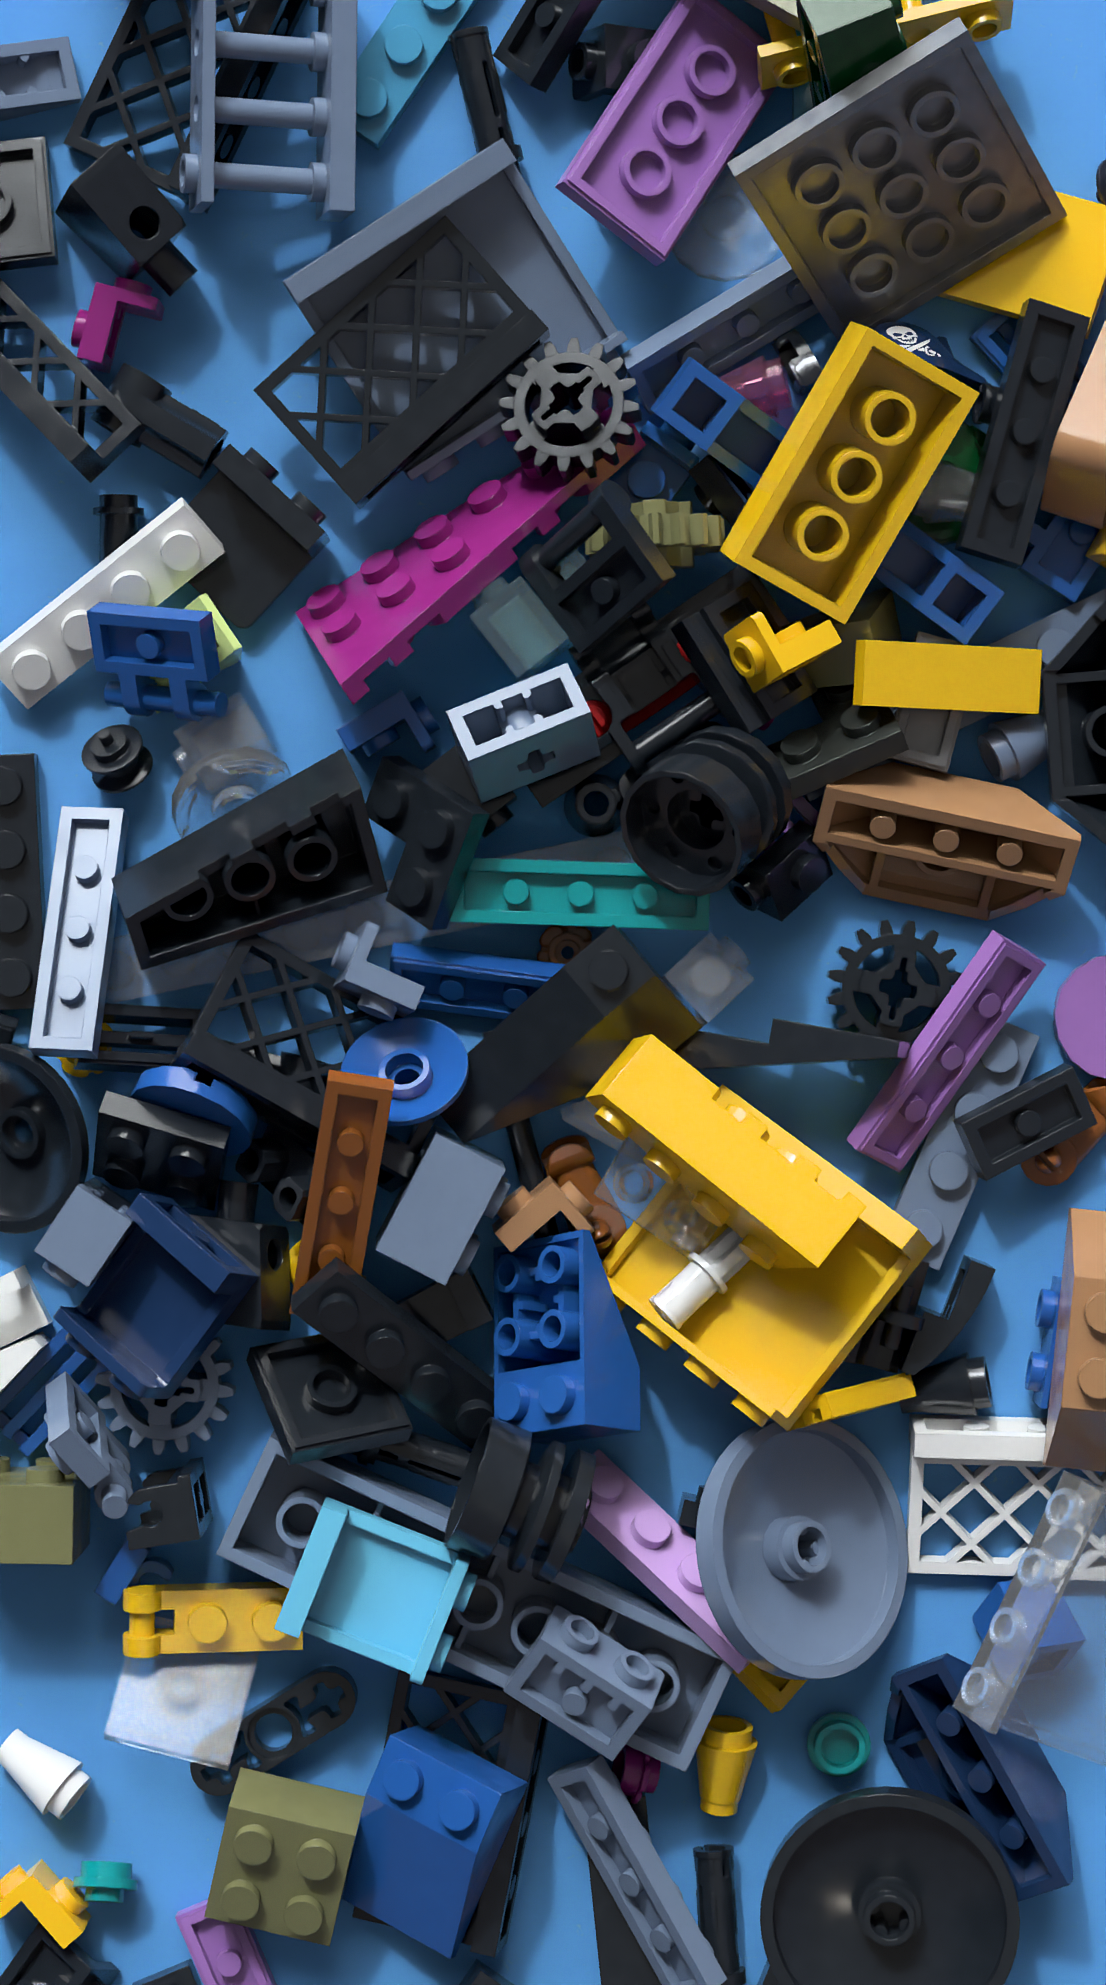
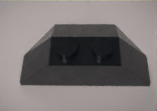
M1104 601L1041 671V691L1050 802L1106 845V601Z

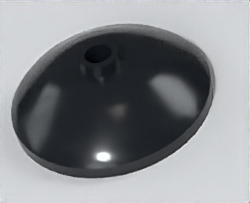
M0 1043V1232L13 1234L28 1233L52 1224L77 1185L85 1183L89 1164L88 1133L80 1106L73 1092L59 1073L45 1060L37 1055H33L32 1052L15 1045Z

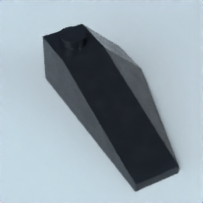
M612 925L564 965L467 1053L469 1074L466 1085L455 1102L440 1113V1115L461 1141L467 1143L587 1095L634 1038L652 1034L672 1051H675L703 1026L622 929Z

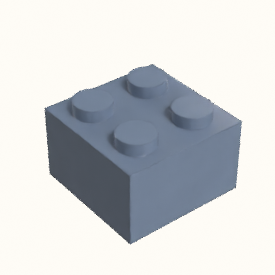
M434 1124L418 1155L421 1159L411 1179L402 1185L376 1235L375 1250L446 1285L452 1272L462 1277L466 1273L480 1245V1242L477 1241L479 1235L473 1232L483 1214L491 1219L495 1217L507 1195L510 1184L507 1183L508 1179L503 1177L506 1168L502 1159L469 1142L463 1143L458 1136Z

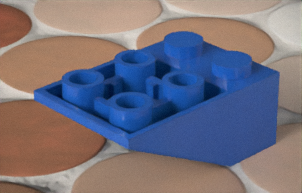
M582 1229L524 1241L513 1252H510L505 1245L494 1247V1418L531 1431L532 1443L550 1445L553 1440L565 1443L640 1432V1366L590 1230Z

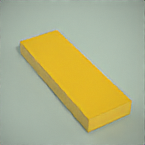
M856 640L853 705L1039 714L1042 649Z

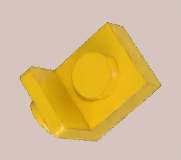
M761 612L747 617L724 634V641L729 648L731 661L736 670L746 678L753 693L807 666L842 643L830 619L807 631L802 622L799 621L774 634Z

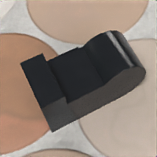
M471 1266L468 1267L463 1277L452 1272L446 1285L434 1281L396 1302L445 1342L468 1330L471 1331L494 1318V1311Z

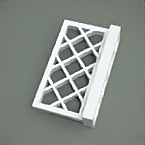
M910 1414V1465L906 1529L908 1545L907 1573L1106 1579V1530L1096 1537L1075 1516L1101 1492L1106 1495V1472L1099 1476L1095 1471L1082 1470L1093 1483L1066 1506L1046 1485L1053 1476L1063 1469L1062 1467L1043 1465L1047 1418ZM924 1464H952L965 1480L939 1502L923 1486ZM966 1465L981 1466L972 1473ZM999 1466H1016L1029 1482L1002 1504L982 1481ZM1029 1467L1045 1468L1036 1475ZM975 1488L996 1511L969 1533L948 1511ZM1039 1490L1059 1513L1037 1533L1032 1535L1012 1513ZM923 1500L932 1508L924 1517H922ZM940 1518L962 1539L945 1556L920 1555L921 1535ZM1006 1520L1026 1542L1008 1558L992 1557L979 1542L1001 1522ZM1069 1522L1090 1544L1073 1559H1055L1042 1544ZM972 1549L978 1557L964 1555ZM1035 1551L1042 1559L1028 1557ZM1099 1553L1105 1560L1091 1559Z

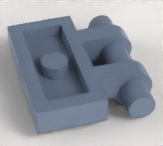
M65 1371L45 1386L47 1413L44 1414V1419L48 1428V1442L45 1444L46 1450L54 1464L64 1474L70 1475L74 1472L89 1489L94 1486L95 1501L105 1516L111 1519H119L127 1513L128 1506L130 1505L128 1499L133 1494L132 1480L129 1477L131 1470L129 1453L120 1440L106 1427L105 1414Z

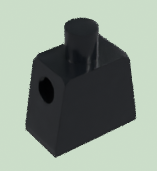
M118 141L70 184L55 211L57 216L121 278L134 280L145 270L171 297L198 271L173 244L186 226L183 218ZM131 229L140 232L144 239L137 237Z
M221 1180L216 1217L189 1215L259 1276L225 1324L260 1330L290 1331L289 1232L284 1226L254 1222L259 1184Z

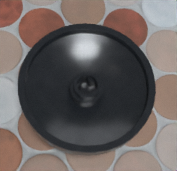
M883 1786L854 1790L836 1796L807 1813L784 1837L769 1864L764 1880L760 1908L761 1936L765 1954L780 1985H1004L1011 1971L1019 1941L1020 1917L1015 1882L1009 1865L995 1841L975 1819L954 1804L938 1796L904 1787Z

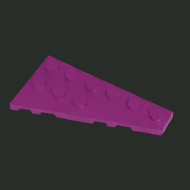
M612 407L601 413L600 421L604 426L609 421ZM626 423L633 429L636 438L634 445L629 446L617 443L615 449L620 463L616 466L608 463L604 458L596 461L597 477L590 479L583 467L574 468L571 481L563 482L559 467L554 465L550 472L542 477L537 474L535 469L534 456L530 460L521 463L520 467L500 480H490L476 487L469 494L466 502L446 515L440 514L428 518L416 528L412 537L392 550L385 549L374 553L362 563L358 572L338 585H327L313 593L307 600L306 605L295 613L351 703L354 705L370 691L364 679L387 660L390 665L397 667L414 652L410 643L413 641L415 634L425 625L437 626L448 622L518 559L512 548L530 532L535 530L538 535L544 536L561 521L557 513L565 501L572 495L579 497L590 494L604 480H608L643 449L646 444L633 423Z

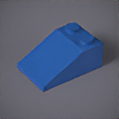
M421 1725L391 1734L365 1794L342 1899L450 1959L456 1957L528 1782Z

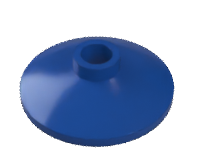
M405 1017L381 1023L361 1035L347 1051L341 1065V1071L394 1080L387 1126H407L427 1121L442 1113L455 1102L466 1085L469 1074V1060L462 1040L452 1029L431 1019Z

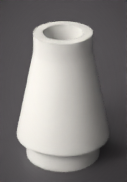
M19 1729L13 1731L0 1747V1765L6 1769L43 1815L50 1812L58 1819H62L77 1803L91 1782L92 1778L81 1770L83 1767L82 1762L28 1737Z

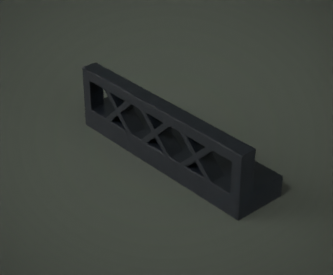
M0 278V390L91 483L146 429ZM7 305H8L17 315L6 316V307H7ZM5 329H32L34 331L33 358L7 359L3 355ZM47 346L58 357H46ZM71 370L75 374L73 400L47 401L43 397L45 371ZM32 371L31 383L20 372ZM87 387L98 399L86 400ZM112 412L122 425L94 450L84 439L85 413ZM72 413V425L61 414Z

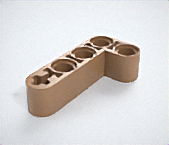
M1106 320L1057 432L1048 463L1040 506L1042 511L1102 530L1106 524Z

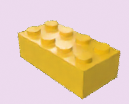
M850 321L719 551L735 563L845 625L980 393L873 329Z

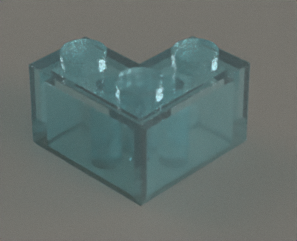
M578 549L561 563L560 574L565 580L586 562ZM519 576L512 583L508 584L503 577H500L472 599V602L475 604L473 607L476 611L469 616L471 627L515 683L532 677L573 645L568 635L554 619L526 578L523 579Z

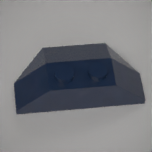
M948 1653L896 1672L891 1677V1696L887 1708L883 1741L909 1788L938 1796L954 1804L969 1814L989 1833L1009 1865L1015 1882L1018 1902L1068 1886L1074 1878L1066 1792L1004 1681Z

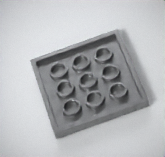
M959 16L727 163L735 179L838 342L850 321L869 328L882 323L896 322L1067 216L1057 194Z

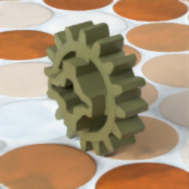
M651 499L631 503V512L673 570L692 569L695 567L694 556L720 552L719 550L725 541L724 518H721V515L693 514L691 501L676 502L665 501V499ZM604 526L585 542V553L590 555V558L612 539Z

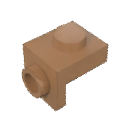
M549 1175L532 1191L529 1192L524 1186H521L506 1197L496 1213L500 1218L492 1224V1228L501 1242L510 1252H513L560 1210L577 1230L584 1229L590 1230L591 1233L594 1232L593 1225L586 1218L594 1210V1207L570 1180L560 1187Z

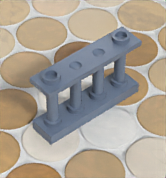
M191 0L190 154H182L179 167L180 192L189 194V212L203 213L214 203V189L307 195L309 202H316V221L341 222L355 212L358 0H309L310 6L318 7V32H312L310 38L216 31V0ZM216 58L306 64L311 72H317V97H311L309 103L215 96ZM215 123L307 130L310 137H317L316 162H310L308 168L214 162Z

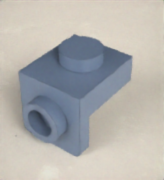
M367 921L356 930L355 934L346 931L342 936L331 962V967L340 970L333 987L359 998L357 1007L362 1011L383 1020L393 1021L395 1014L405 1017L416 1010L425 987L366 961L380 927Z

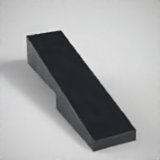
M773 1018L769 1043L699 1030L674 1052L696 1070L905 1059L908 1058L910 1042Z

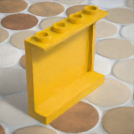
M722 1084L719 1087L721 1095L715 1102L724 1109L729 1104H733L746 1112L749 1111L768 1127L767 1132L770 1138L767 1143L774 1149L777 1147L783 1148L797 1157L801 1153L822 1170L817 1176V1183L836 1199H842L849 1191L867 1207L818 1268H775L772 1266L767 1270L750 1259L725 1283L728 1290L724 1294L716 1292L682 1324L678 1331L659 1316L649 1303V1299L661 1291L690 1263L687 1257L689 1254L695 1252L699 1255L729 1226L726 1223L721 1227L716 1226L698 1213L691 1204L695 1196L677 1179L673 1184L665 1182L605 1257L602 1265L619 1311L621 1312L628 1305L643 1317L635 1328L664 1351H667L673 1342L690 1354L683 1366L712 1389L717 1386L721 1379L738 1392V1395L731 1404L760 1427H763L771 1418L786 1431H789L933 1246L918 1228Z

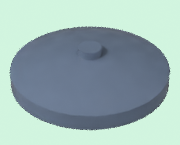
M774 1420L767 1421L763 1427L756 1425L739 1435L720 1455L706 1481L700 1500L696 1525V1555L700 1580L707 1603L720 1629L729 1642L747 1660L760 1669L778 1677L793 1680L824 1679L836 1677L857 1668L878 1650L892 1629L901 1607L907 1580L908 1545L906 1528L897 1495L884 1468L874 1454L855 1435L830 1421L788 1432Z

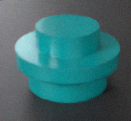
M845 1712L825 1714L817 1719L809 1730L807 1736L809 1757L815 1767L824 1774L833 1777L852 1775L864 1766L870 1755L871 1741L865 1725L852 1714Z
M82 1861L80 1877H74L73 1887L86 1889L85 1901L123 1903L124 1891H137L138 1881L132 1880L133 1864Z

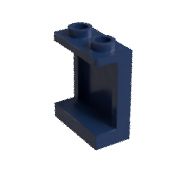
M139 1193L125 1213L138 1225L80 1305L75 1308L60 1306L53 1318L68 1332L65 1340L74 1350L89 1359H98L112 1372L109 1376V1381L121 1393L134 1400H141V1398L170 1399L259 1276L173 1199Z

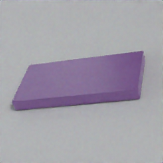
M676 0L555 188L654 266L663 263L776 88L761 90L758 81L757 46L768 44L769 42L717 0Z

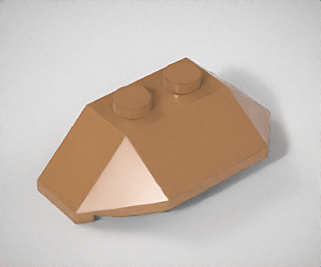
M891 762L856 772L825 786L813 834V842L822 852L826 851L837 868L863 895L988 921L1027 908L1045 898L1052 900L1064 896L1081 844V834L1018 788Z
M1069 1207L1043 1457L1044 1466L1106 1472V1211Z

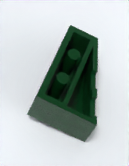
M795 0L813 108L907 49L903 33L896 22L897 19L902 18L904 15L900 0Z

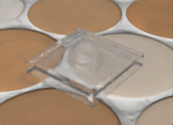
M155 1616V1628H173V1620ZM261 1651L160 1654L151 1658H132L126 1656L104 1731V1739L228 1771Z

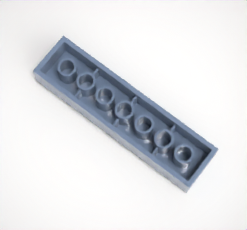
M273 1431L216 1555L290 1589L326 1497L441 1542L444 1539L451 1508L338 1455L288 1465L277 1435ZM501 1536L497 1546L485 1561L471 1556L467 1571L478 1576L464 1612L452 1608L443 1632L454 1636L445 1661L504 1688L509 1676L540 1635L549 1614L555 1606L559 1605L574 1615L588 1619L597 1630L628 1650L642 1654L653 1666L664 1673V1679L652 1710L625 1745L686 1772L734 1669L672 1610L564 1561L556 1578L550 1584L534 1579L531 1575L536 1551L535 1547L525 1567L519 1573L511 1571L507 1567L510 1538Z

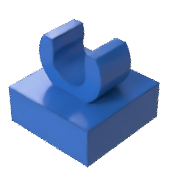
M126 1539L99 1581L94 1593L116 1605L123 1594V1589L129 1586L141 1585L140 1578L145 1573H156L161 1578L169 1581L174 1568L167 1560L161 1557L152 1556L146 1558L152 1547L129 1551Z

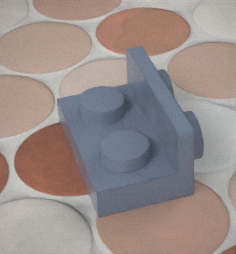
M557 1605L549 1614L538 1638L509 1676L503 1691L613 1762L652 1710L664 1679V1673L653 1666L642 1654L628 1650L597 1630L588 1619L574 1615Z

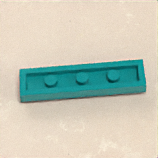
M473 858L450 922L611 927L615 925L619 928L709 931L710 894L699 897L674 893L652 881L636 863Z

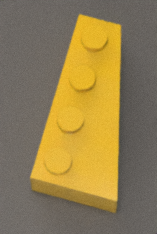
M650 1034L634 1038L585 1096L598 1109L594 1114L596 1121L616 1138L624 1141L629 1137L647 1153L642 1158L646 1166L668 1183L673 1184L677 1179L695 1196L691 1201L695 1210L716 1226L721 1227L726 1223L743 1238L739 1244L740 1249L759 1266L767 1270L772 1266L775 1268H818L867 1206L849 1191L842 1199H836L817 1183V1176L822 1171L819 1167L801 1153L797 1157L783 1148L777 1147L774 1149L767 1143L770 1138L767 1132L768 1127L749 1111L746 1112L733 1104H729L724 1109L715 1102L721 1095L720 1088L654 1035Z

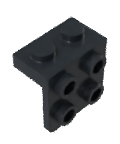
M229 444L212 462L218 470L217 474L188 504L221 541L225 552L190 579L188 583L201 595L206 593L215 607L236 627L247 629L262 616L330 542V539L319 526L327 517L300 491L291 499L272 483L279 475V472L252 447L242 455Z

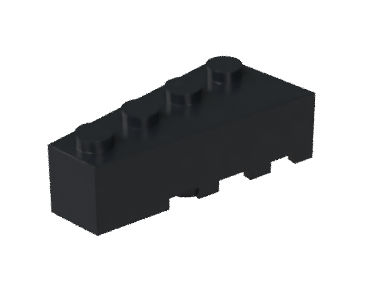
M343 748L111 878L141 971L388 892L361 786Z

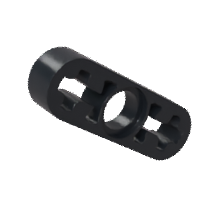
M336 1666L319 1667L208 1735L199 1743L191 1759L190 1772L193 1781L207 1794L214 1796L228 1795L234 1791L241 1767L265 1773L338 1728L351 1717L357 1702L358 1691L354 1679L342 1668ZM323 1682L329 1689L340 1686L344 1691L338 1701L340 1710L333 1712L327 1705L319 1707L309 1714L307 1721L314 1727L306 1731L300 1712L288 1700L297 1697L299 1707L302 1709L316 1698L318 1694L316 1684ZM272 1713L284 1716L292 1726L291 1740L284 1746L276 1748L263 1744L256 1732V1725L259 1719ZM242 1730L248 1749L260 1761L252 1764L250 1754L247 1752L233 1762L230 1768L232 1777L226 1779L220 1771L210 1775L205 1769L211 1759L209 1751L215 1749L220 1756H225L239 1748L241 1739L235 1733Z

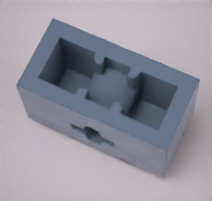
M568 663L446 711L458 754L480 803L601 755L591 711Z
M95 1178L77 1185L34 1249L36 1253L46 1259L42 1268L49 1275L71 1288H74L78 1282L87 1287L97 1282L138 1225L125 1214L132 1203Z

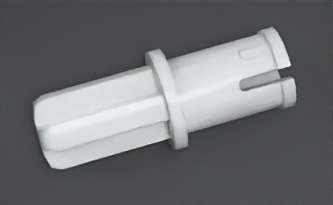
M728 1227L699 1255L692 1252L687 1256L690 1263L661 1291L649 1299L651 1306L666 1323L678 1331L682 1324L716 1292L724 1294L728 1290L725 1283L750 1260L739 1247L743 1238Z

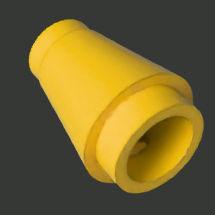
M712 1715L696 1749L699 1795L701 1797L700 1809L707 1814L732 1816L738 1811V1803L741 1799L758 1745V1741L752 1736L753 1725L745 1719L730 1715Z

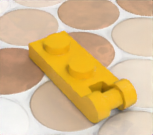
M274 1581L134 1585L123 1589V1610L129 1613V1630L123 1633L122 1653L127 1657L151 1658L160 1654L303 1650V1632L301 1631L299 1638L274 1629L289 1588ZM173 1610V1628H155V1612Z

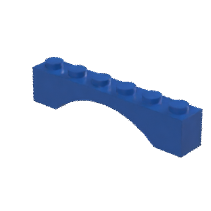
M689 356L650 408L656 415L753 487H756L788 431ZM907 519L874 574L876 579L964 645L968 643L1005 594V592Z

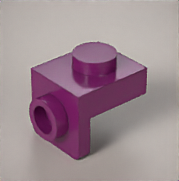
M121 277L115 278L114 286L99 282L95 283L89 310L80 309L78 311L71 336V346L79 348L77 358L87 368L110 373L125 312L162 321L165 308L158 298L151 296L153 290L151 286Z

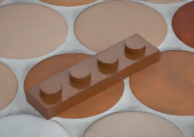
M329 1070L292 1295L335 1257L339 1258L359 1275H362L393 1095L394 1080ZM290 1304L289 1314H294V1313L292 1312L291 1304Z

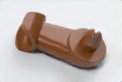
M1093 1078L1083 1088L1098 1124L1020 1163L1025 1175L1034 1183L1053 1186L1066 1181L1081 1161L1106 1134L1105 1078Z
M568 1135L559 1138L545 1147L541 1153V1161L547 1177L550 1175L560 1187L570 1180L594 1207V1210L586 1218L595 1229L591 1235L601 1260L605 1259L627 1231L625 1219L593 1164L596 1159L588 1139L582 1135ZM564 1215L568 1231H577L575 1226Z

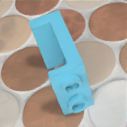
M326 1497L274 1629L299 1638L301 1631L404 1671L410 1674L409 1681L422 1685L428 1669L440 1673L454 1637L443 1632L452 1608L464 1612L478 1575L467 1571L470 1555L445 1547L441 1541Z

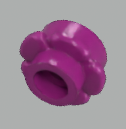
M625 1745L613 1760L612 1771L617 1776L624 1795L631 1797L630 1803L637 1804L642 1798V1792L654 1793L659 1781L661 1761Z

